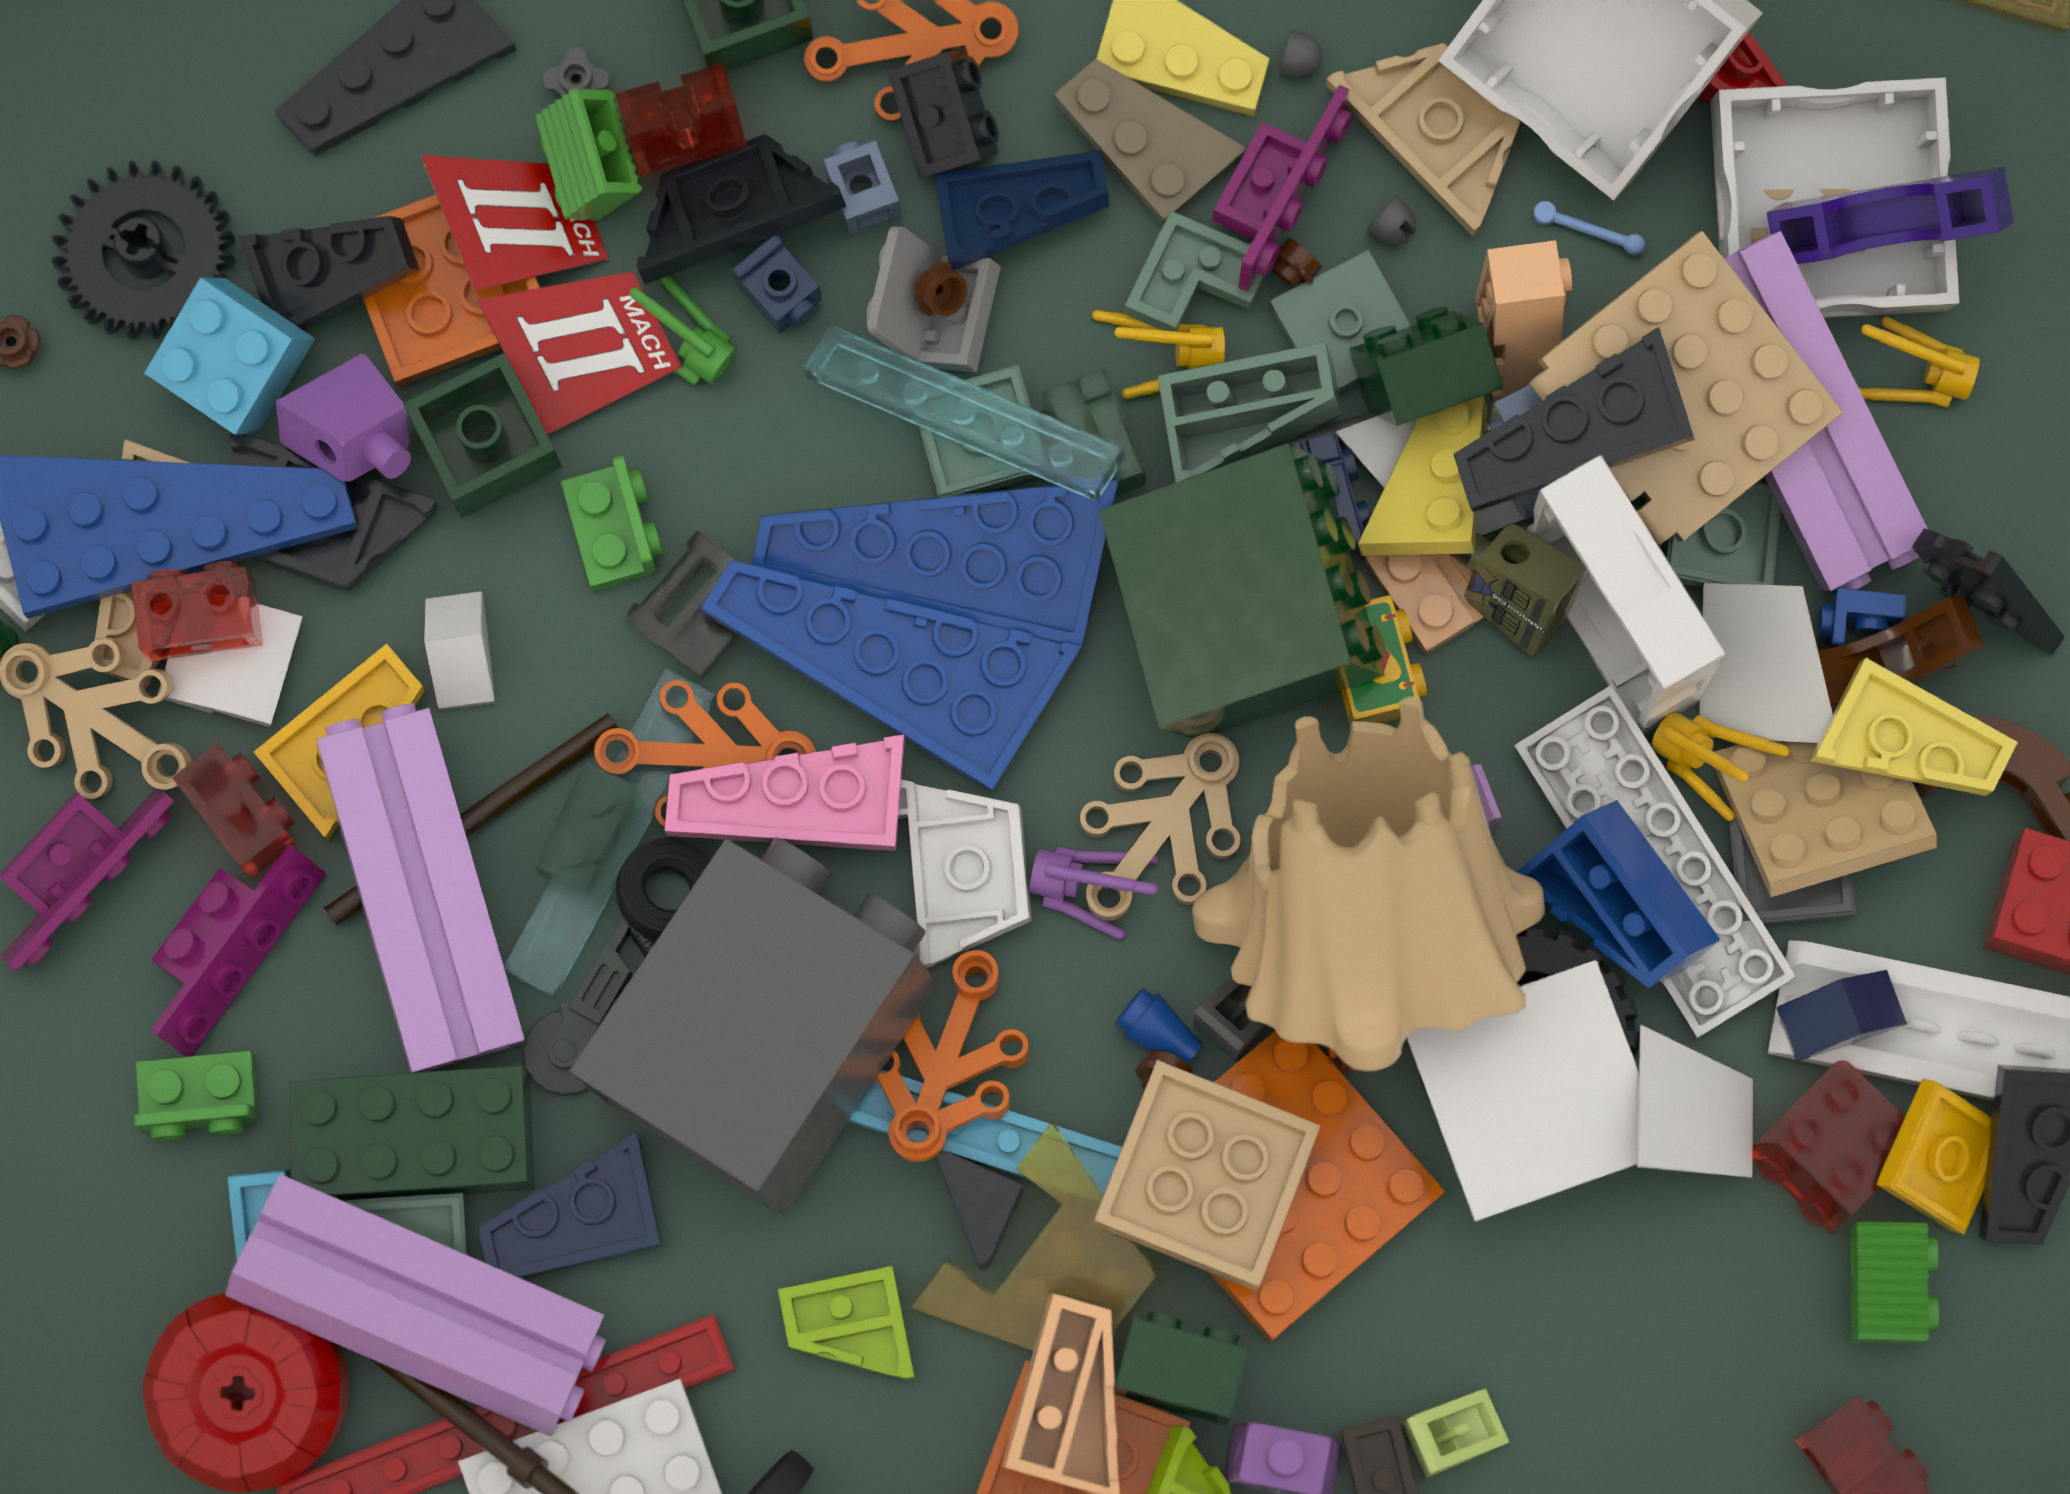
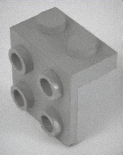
M891 227L886 243L880 251V269L874 295L869 300L866 316L869 333L918 368L977 372L1001 266L990 258H983L956 269L967 284V296L963 306L950 316H941L936 313L928 316L922 313L916 305L918 296L914 291L915 284L919 275L930 269L933 263H948L947 256H942L907 228Z

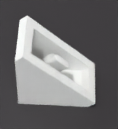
M482 591L425 599L424 642L439 711L496 703Z

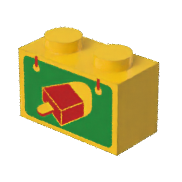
M1392 595L1371 599L1370 604L1365 605L1370 625H1375L1379 629L1385 644L1386 658L1381 659L1385 676L1341 690L1350 729L1352 721L1383 724L1401 719L1399 705L1401 700L1407 697L1420 698L1427 696L1422 668L1419 663L1410 665L1405 643L1413 641L1405 609L1395 610Z

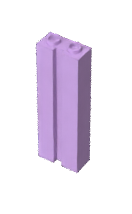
M1782 232L1772 233L1724 257L1735 274L1843 411L1840 416L1764 476L1820 590L1832 591L1836 588L1856 590L1871 581L1868 572L1872 568L1887 561L1891 570L1919 558L1912 546L1922 530L1928 528Z
M414 703L381 712L383 723L362 728L359 719H350L332 724L325 728L327 736L317 738V748L410 1073L430 1072L523 1045L525 1039L430 709L426 708L416 711Z
M279 1174L260 1213L259 1220L231 1273L225 1296L292 1325H297L317 1336L550 1437L559 1418L571 1422L585 1390L574 1385L581 1367L593 1371L606 1342L605 1338L596 1335L603 1320V1314Z

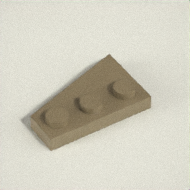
M1096 58L1054 93L1052 100L1097 151L1101 150L1102 157L1161 224L1166 221L1170 211L1176 213L1247 150L1246 147Z

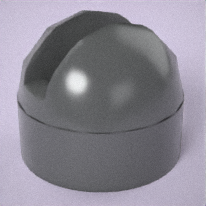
M1291 30L1280 73L1294 77L1309 76L1321 64L1322 48L1318 41L1307 33Z
M1398 196L1386 206L1367 228L1378 240L1393 246L1406 243V237L1399 228L1409 234H1414L1416 228L1415 215L1410 207Z

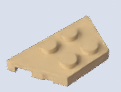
M1444 43L1419 49L1414 55L1409 57L1394 56L1376 61L1375 66L1348 74L1339 71L1330 75L1326 81L1328 89L1334 94L1339 84L1349 88L1346 107L1464 229L1474 237L1481 228L1519 129L1520 120L1499 110L1438 61L1448 48Z

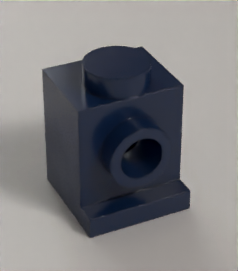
M776 234L732 269L736 286L779 334L790 325L794 328L804 325L819 309L817 303L822 299L820 286L783 246V242ZM781 276H785L790 280V285L783 291H776L770 287Z

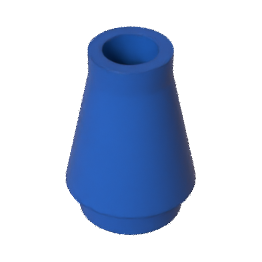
M1144 987L1128 1003L1115 1022L1118 1027L1125 1031L1122 1036L1123 1038L1149 1051L1161 1050L1171 1053L1187 1064L1203 1044L1190 1031L1159 992L1152 995Z

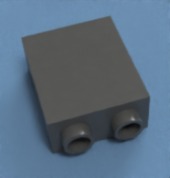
M774 837L760 859L730 840L725 839L569 1072L600 1100L785 1217L938 986V983L916 954L913 953L925 936L926 931L909 916L871 894L867 895L854 916L820 896V893L831 879L832 874L811 856L783 839Z

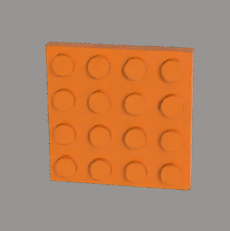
M1276 1030L1213 1083L1318 1124L1320 1129L1257 1291L1208 1272L1269 1343L1275 1340L1445 1193V1190L1315 1043L1286 1041L1278 1035Z

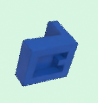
M1837 588L1830 598L1829 604L1821 603L1817 637L1826 638L1825 649L1844 645L1846 624H1854L1853 631L1866 635H1874L1901 623L1904 619L1906 595Z

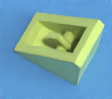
M1486 1388L1407 1418L1402 1424L1425 1479L1509 1443Z

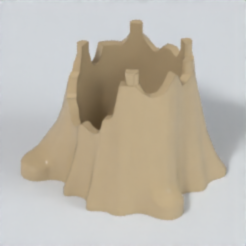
M1407 697L1400 701L1401 721L1397 728L1382 723L1352 721L1348 744L1341 753L1336 754L1326 749L1323 740L1320 738L1319 722L1316 718L1303 717L1298 719L1295 723L1297 742L1291 752L1288 766L1275 777L1272 802L1265 815L1259 814L1253 828L1250 855L1234 876L1225 883L1216 885L1203 892L1195 900L1192 907L1194 929L1198 937L1212 943L1240 947V951L1231 967L1232 979L1235 982L1251 986L1246 1001L1249 1019L1273 1027L1278 1035L1286 1041L1294 1043H1319L1328 1046L1346 1064L1354 1069L1363 1071L1380 1070L1396 1062L1401 1055V1046L1406 1037L1411 1032L1420 1028L1460 1031L1485 1017L1509 1015L1523 1010L1526 1007V997L1517 982L1525 972L1526 967L1516 935L1539 922L1545 914L1543 888L1539 882L1507 867L1492 840L1469 758L1463 752L1454 755L1448 753L1447 747L1434 726L1424 719L1422 701L1416 697Z

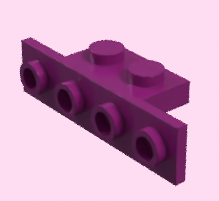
M1339 84L1308 142L1262 122L1213 209V221L1254 239L1241 262L1238 288L1249 292L1258 274L1266 277L1271 271L1280 250V246L1275 244L1282 230L1291 232L1294 229L1304 207V201L1299 200L1307 185L1316 188L1328 163V157L1324 156V153L1331 141L1340 144L1349 128L1352 119V113L1346 111L1349 88Z
M155 788L126 821L117 828L75 791L0 872V879L39 913L0 955L2 959L16 972L24 963L29 967L36 964L51 947L53 941L49 936L63 921H66L68 924L73 923L89 907L92 898L88 894L103 878L109 882L123 871L131 860V855L127 852L142 836L150 839L166 824L171 816L167 809L174 800L161 789Z
M290 844L287 845L255 890L219 868L151 959V961L184 985L150 1031L185 1057L192 1056L323 880L326 873Z

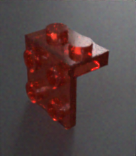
M1837 1061L1753 1145L1752 1157L1756 1159V1166L1766 1179L1774 1184L1782 1185L1798 1201L1800 1211L1809 1221L1815 1225L1824 1226L1832 1234L1880 1187L1876 1183L1905 1116L1849 1062Z

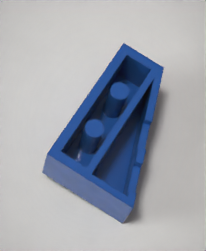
M1618 800L1583 814L1517 871V873L1534 878L1543 888L1544 901L1552 907L1550 913L1563 923L1570 920L1594 939L1592 944L1648 988L1683 972L1720 941L1718 935Z

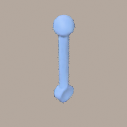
M1547 201L1538 203L1534 208V220L1539 225L1547 226L1551 223H1556L1622 246L1632 256L1641 254L1645 249V240L1639 234L1625 236L1556 212L1555 206Z

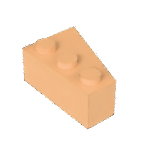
M1556 240L1487 249L1475 302L1478 321L1484 323L1503 385L1502 389L1490 393L1492 406L1494 402L1530 385L1529 382L1544 370L1537 360L1562 341L1564 308H1567V292H1572V275L1568 258L1559 259Z
M1049 1294L1003 1457L1002 1467L1096 1494H1120L1117 1466V1426L1115 1424L1111 1310L1057 1294Z

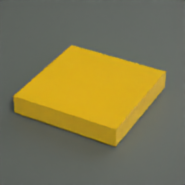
M1922 1078L1876 1184L1949 1231L1964 1235L1984 1191L1992 1117L1937 1081Z

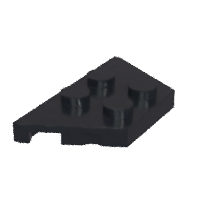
M763 134L661 174L656 192L658 202L650 213L646 228L650 237L645 257H638L636 266L646 285L847 206L839 186L833 182L829 185L824 183L813 174L811 167L797 156L786 154L782 145L768 135Z
M231 433L230 435L234 465L319 468L290 449L247 434L234 435ZM361 475L351 482H346L358 528L251 558L350 592L432 517L437 510L438 504L436 500Z
M1926 528L1922 530L1912 548L1926 564L1922 571L1932 580L1942 585L1939 592L1945 598L1963 594L1969 608L1972 605L1985 613L1986 617L2000 628L2010 633L2018 634L2053 656L2065 636L2002 555L1989 550L1985 558H1982L1972 553L1974 548L1967 542L1946 537L1941 533Z

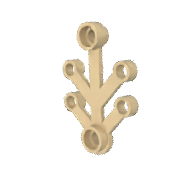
M110 637L100 638L93 641L89 647L53 655L38 644L23 643L15 645L3 655L0 661V681L10 695L22 700L30 737L27 754L34 765L41 768L56 766L63 761L66 755L64 740L59 735L52 733L46 701L48 699L64 710L77 768L74 786L82 797L87 799L103 797L110 792L113 786L112 773L106 766L100 763L94 731L141 761L142 774L145 780L154 788L162 790L181 786L188 780L192 771V760L184 747L176 743L158 744L105 709L140 700L147 704L166 700L172 692L173 684L170 676L165 671L149 669L142 671L134 679L76 690L58 677L93 668L98 672H111L119 669L123 665L126 656L124 646L120 641ZM103 644L110 646L114 652L113 662L108 666L102 664L98 658L99 648ZM26 661L33 662L37 667V677L32 682L27 681L22 675V666ZM151 675L157 677L161 683V691L156 697L150 696L145 690L146 679ZM44 739L49 740L55 748L54 756L49 761L43 759L39 753V745ZM166 755H172L178 761L179 768L174 776L168 775L162 768V761ZM90 771L97 772L101 777L102 785L97 792L91 791L86 785V776Z
M1205 733L1192 739L1183 754L1143 760L1136 756H1125L1116 763L1113 776L1114 782L1120 790L1126 793L1140 791L1147 781L1183 778V780L1171 796L1109 805L1102 801H1091L1082 808L1080 827L1086 835L1092 838L1104 837L1112 828L1150 823L1113 872H1102L1103 874L1137 880L1170 836L1176 873L1172 881V894L1174 898L1181 904L1193 905L1195 900L1206 891V879L1198 870L1189 810L1204 791L1211 829H1209L1205 841L1208 853L1215 859L1227 860L1238 852L1240 834L1232 825L1226 786L1236 777L1240 760L1235 745L1228 738L1216 733ZM1206 754H1214L1220 758L1222 765L1215 772H1207L1201 767L1200 759ZM1128 765L1138 767L1142 773L1141 779L1136 783L1124 782L1120 776L1122 768ZM1093 810L1104 812L1108 818L1107 824L1099 829L1090 827L1086 821L1088 813ZM1219 832H1226L1232 836L1234 844L1229 850H1218L1212 843L1213 836ZM1186 877L1196 879L1200 885L1199 892L1193 896L1182 894L1178 888L1180 880ZM1088 884L1086 903L1090 912L1097 918L1107 921L1116 920L1125 915L1129 910L1132 892L1113 889L1119 894L1120 901L1116 906L1106 908L1099 903L1098 895L1104 889L1113 888Z

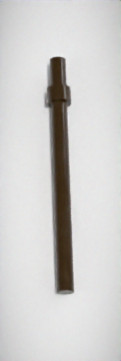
M608 713L462 812L460 817L466 837L592 752L601 734L609 729L618 728L612 717ZM357 885L324 907L336 926L363 909Z
M368 1358L507 1467V1475L527 1490L533 1487L541 1494H579V1492L547 1468L548 1461L529 1446L522 1449L453 1394Z

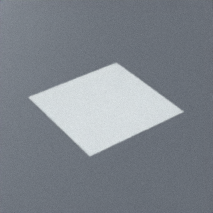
M1596 960L1520 986L1526 997V1007L1519 1013L1485 1017L1460 1031L1420 1028L1407 1036L1475 1221L1637 1164L1639 1071Z

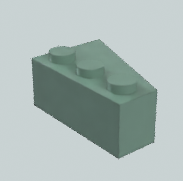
M1325 342L1158 376L1175 482L1289 443L1342 413L1334 362Z

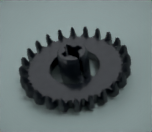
M130 161L127 180H122L113 168L108 167L109 187L104 189L93 179L89 178L87 179V185L93 197L90 201L80 198L75 194L70 196L71 202L79 211L78 217L61 213L58 215L61 224L71 234L52 236L55 246L68 253L60 257H53L51 262L56 269L70 272L65 277L58 278L57 285L64 291L77 290L74 295L69 297L68 303L73 309H82L89 306V309L84 314L88 324H95L106 317L104 329L109 335L115 334L125 324L126 334L130 340H134L139 336L142 327H147L150 336L153 339H158L161 335L162 324L168 323L172 327L200 277L226 278L228 280L224 274L219 272V269L233 266L236 259L231 253L221 250L233 245L236 237L231 231H220L229 223L230 215L226 210L212 213L219 203V197L216 192L210 191L206 196L200 198L203 191V181L199 176H194L191 182L183 187L184 172L178 165L174 166L169 177L164 179L163 170L158 161H152L147 177H143L137 164L134 161ZM145 214L161 216L177 225L183 235L184 254L171 250L170 244L155 222L148 218L136 216ZM148 240L151 242L154 248L151 247L149 250L146 248H140L136 255L131 249V247L134 248L135 245L138 247H144L147 244ZM106 249L116 252L128 272L136 278L149 280L159 277L165 271L174 274V276L157 287L143 290L126 287L113 279L107 270Z

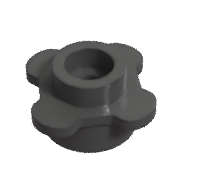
M581 47L568 49L565 53V59L556 68H549L543 74L545 88L549 91H556L560 99L562 95L569 94L568 91L573 89L605 90L610 82L607 70L597 68L588 60L587 51ZM574 75L581 77V81L577 84L571 82V78Z

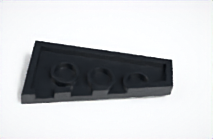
M401 0L277 108L275 112L278 118L314 156H317L378 124V119L402 106L406 109L425 99L424 95L451 80L456 83L475 73L474 68L497 56L501 59L517 49L515 43L474 0Z
M1657 327L1641 337V341L1618 355L1615 353L1595 366L1596 369L1567 387L1564 385L1545 397L1546 400L1522 415H1515L1454 453V459L1471 511L1475 512L1540 491L1542 488L1600 455L1608 468L1694 441L1695 437L1660 328Z

